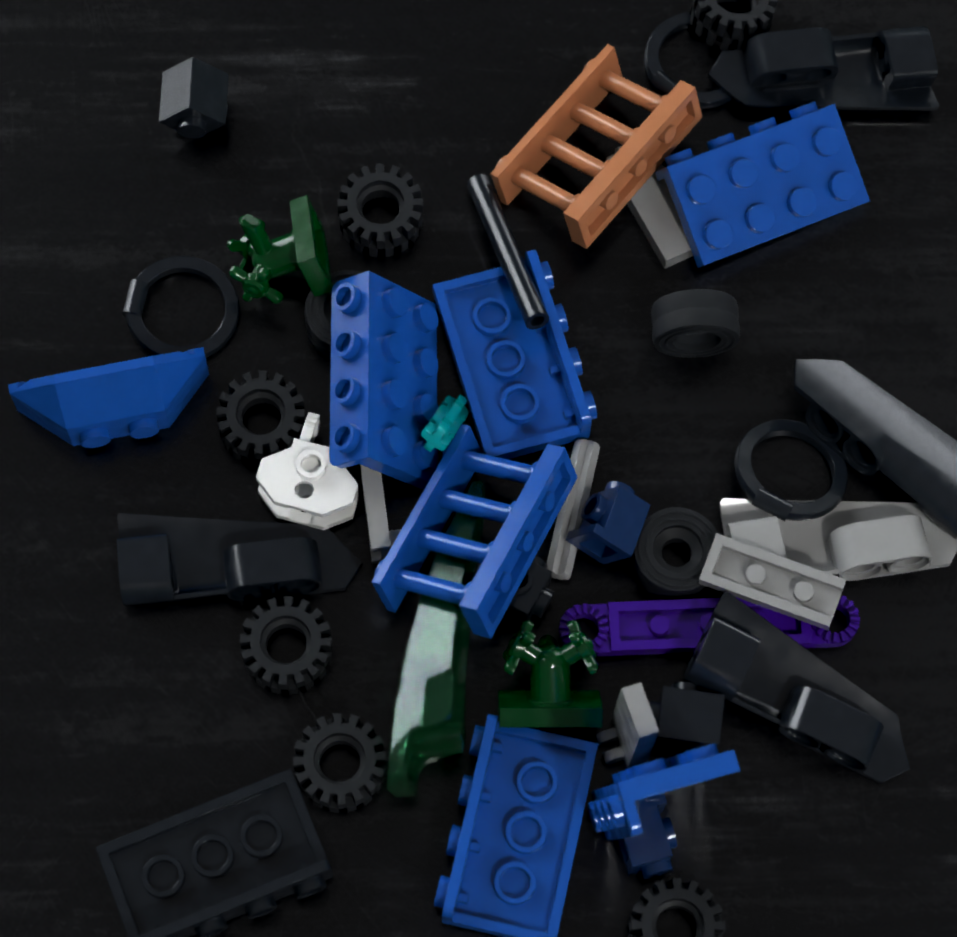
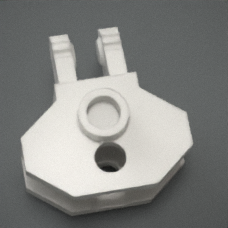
M308 412L300 438H294L292 447L261 459L256 474V480L259 483L258 494L276 518L326 530L353 519L359 501L358 483L346 468H338L330 463V446L327 447L314 443L321 425L320 415Z

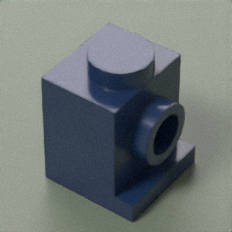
M609 481L604 491L592 494L585 502L581 511V518L583 520L580 528L569 531L566 541L602 564L632 557L651 505L636 496L635 491L629 485L619 481Z
M664 793L635 801L643 834L617 839L628 876L642 872L643 879H651L673 871L671 863L673 854L671 849L677 848V839L669 817L661 819L660 813L663 812L667 804Z

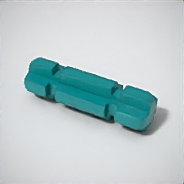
M448 395L422 430L421 436L426 440L423 447L427 451L431 452L434 448L440 451L447 449L461 424H463L470 413L464 406L468 401L464 396L459 395L455 399Z

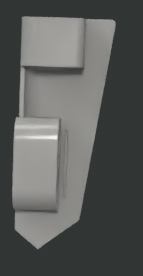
M723 498L720 502L724 536L826 573L839 575L840 578L846 579V581L948 567L957 552V539L955 540L919 510L917 508L919 503L841 501L836 508L822 517L808 521L785 520V522L778 519L777 516H773L752 505L750 499ZM787 500V501L796 502V503H806V502H812V501H815V500Z

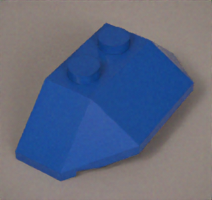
M204 347L185 352L177 351L39 377L30 379L27 382L22 381L8 384V388L18 412L72 446L81 445L85 448H96L108 444L114 438L129 435L137 439L148 438L156 435L160 429L170 428L208 377L209 370Z

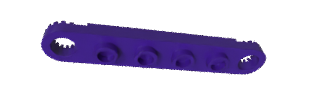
M844 595L840 597L836 610L842 612L846 617L847 628L839 633H831L830 630L826 631L817 626L737 598L804 648L843 646L852 640L860 624L858 608L855 607L852 600H848ZM720 598L576 604L567 609L561 617L558 637L562 646L571 642L568 636L570 631L566 623L571 620L586 618L594 622L598 629L597 637L592 641L597 657L694 653Z

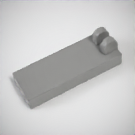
M620 146V147H618V148H615V153H616L622 146ZM615 153L613 155L606 157V161L610 160L615 155ZM661 164L656 171L663 169V164ZM654 172L627 205L662 266L666 269L693 256L666 181L665 179L658 181Z
M359 464L372 564H376L385 559L401 529L389 531L382 474Z
M718 533L715 535L699 578V584L723 593L728 592L739 599L825 630H829L846 583V579Z
M641 682L621 688L611 718L612 728L595 735L599 746L615 741L619 744V747L602 754L606 765L624 760L628 769L647 763L659 734V729Z

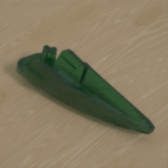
M472 482L466 494L485 498L483 482ZM456 512L445 534L481 542L484 519ZM437 552L428 575L467 585L475 577L478 563ZM421 595L415 611L402 659L395 695L387 767V790L395 797L416 796L419 787V775L425 766L438 762V759L456 753H463V748H465L466 673L470 626L458 604Z

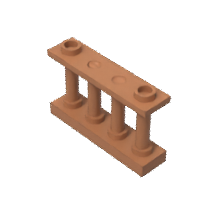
M607 44L595 58L587 62L582 73L508 155L503 156L498 161L495 169L490 174L500 202L508 206L522 189L564 211L563 215L572 241L587 249L665 161L664 158L672 153L700 121L702 112L696 87L680 80L669 94L660 96L622 77L615 47ZM609 92H612L651 112V114L639 127L632 129L595 110V108ZM580 124H583L623 146L610 160L603 162L565 141ZM553 156L593 177V179L581 193L573 195L536 174Z

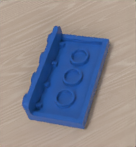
M816 101L789 111L792 119L790 121L777 125L775 117H771L748 126L750 136L735 140L734 134L731 132L706 142L709 151L694 156L691 148L664 158L667 167L656 171L655 174L658 181L663 179L666 181L697 267L710 264L870 202L835 104L818 109Z
M535 249L525 252V263L549 316L547 324L539 329H529L526 327L501 267L432 284V293L465 398L468 400L467 405L482 453L503 459H512L544 450L547 444L560 446L575 442L577 439L589 438L592 420L597 419V409L593 395L590 390L583 392L578 376L583 375L578 350L576 347L568 348L564 332H568L565 310L561 303L554 305L550 290L554 289L550 265L547 261L540 262Z
M371 271L339 280L333 285L331 291L329 460L333 466L338 468L360 464L417 488L425 489L439 462L438 449L434 448L431 452L427 451L423 447L426 440L421 436L422 430L438 409L437 304Z
M488 714L485 727L475 725L469 755L478 757L474 776L464 774L458 798V805L466 807L462 826L452 825L446 850L447 856L455 857L450 877L440 876L434 902L435 907L443 908L442 923L501 937H557L598 743L527 727L499 728L498 716Z
M714 743L667 759L661 758L611 774L614 784L593 790L594 801L587 803L589 816L595 832H604L607 841L643 834L635 805L636 800L738 772L740 768L735 751L730 750L719 753L717 745Z

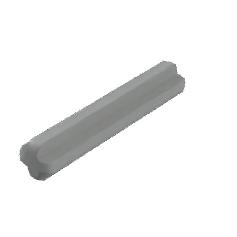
M577 439L573 445L570 460L578 478L557 515L546 563V569L552 572L551 578L569 580L572 575L577 547L567 542L566 537L569 531L579 529L583 520L581 518V511L590 495L600 450L599 444L595 441Z

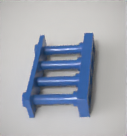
M461 424L452 442L443 451L439 465L385 559L381 560L376 567L374 578L371 582L385 608L396 613L407 591L458 604L473 634L491 639L578 478L566 448L547 444L539 460L529 465L483 454L471 427ZM474 472L525 484L517 500L511 504L463 493ZM453 511L503 523L495 540L489 544L441 533ZM430 551L481 564L472 582H469L467 585L418 573Z

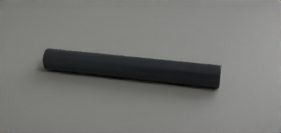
M485 174L475 175L467 182L469 193L526 327L529 329H539L549 321L548 313L489 177Z

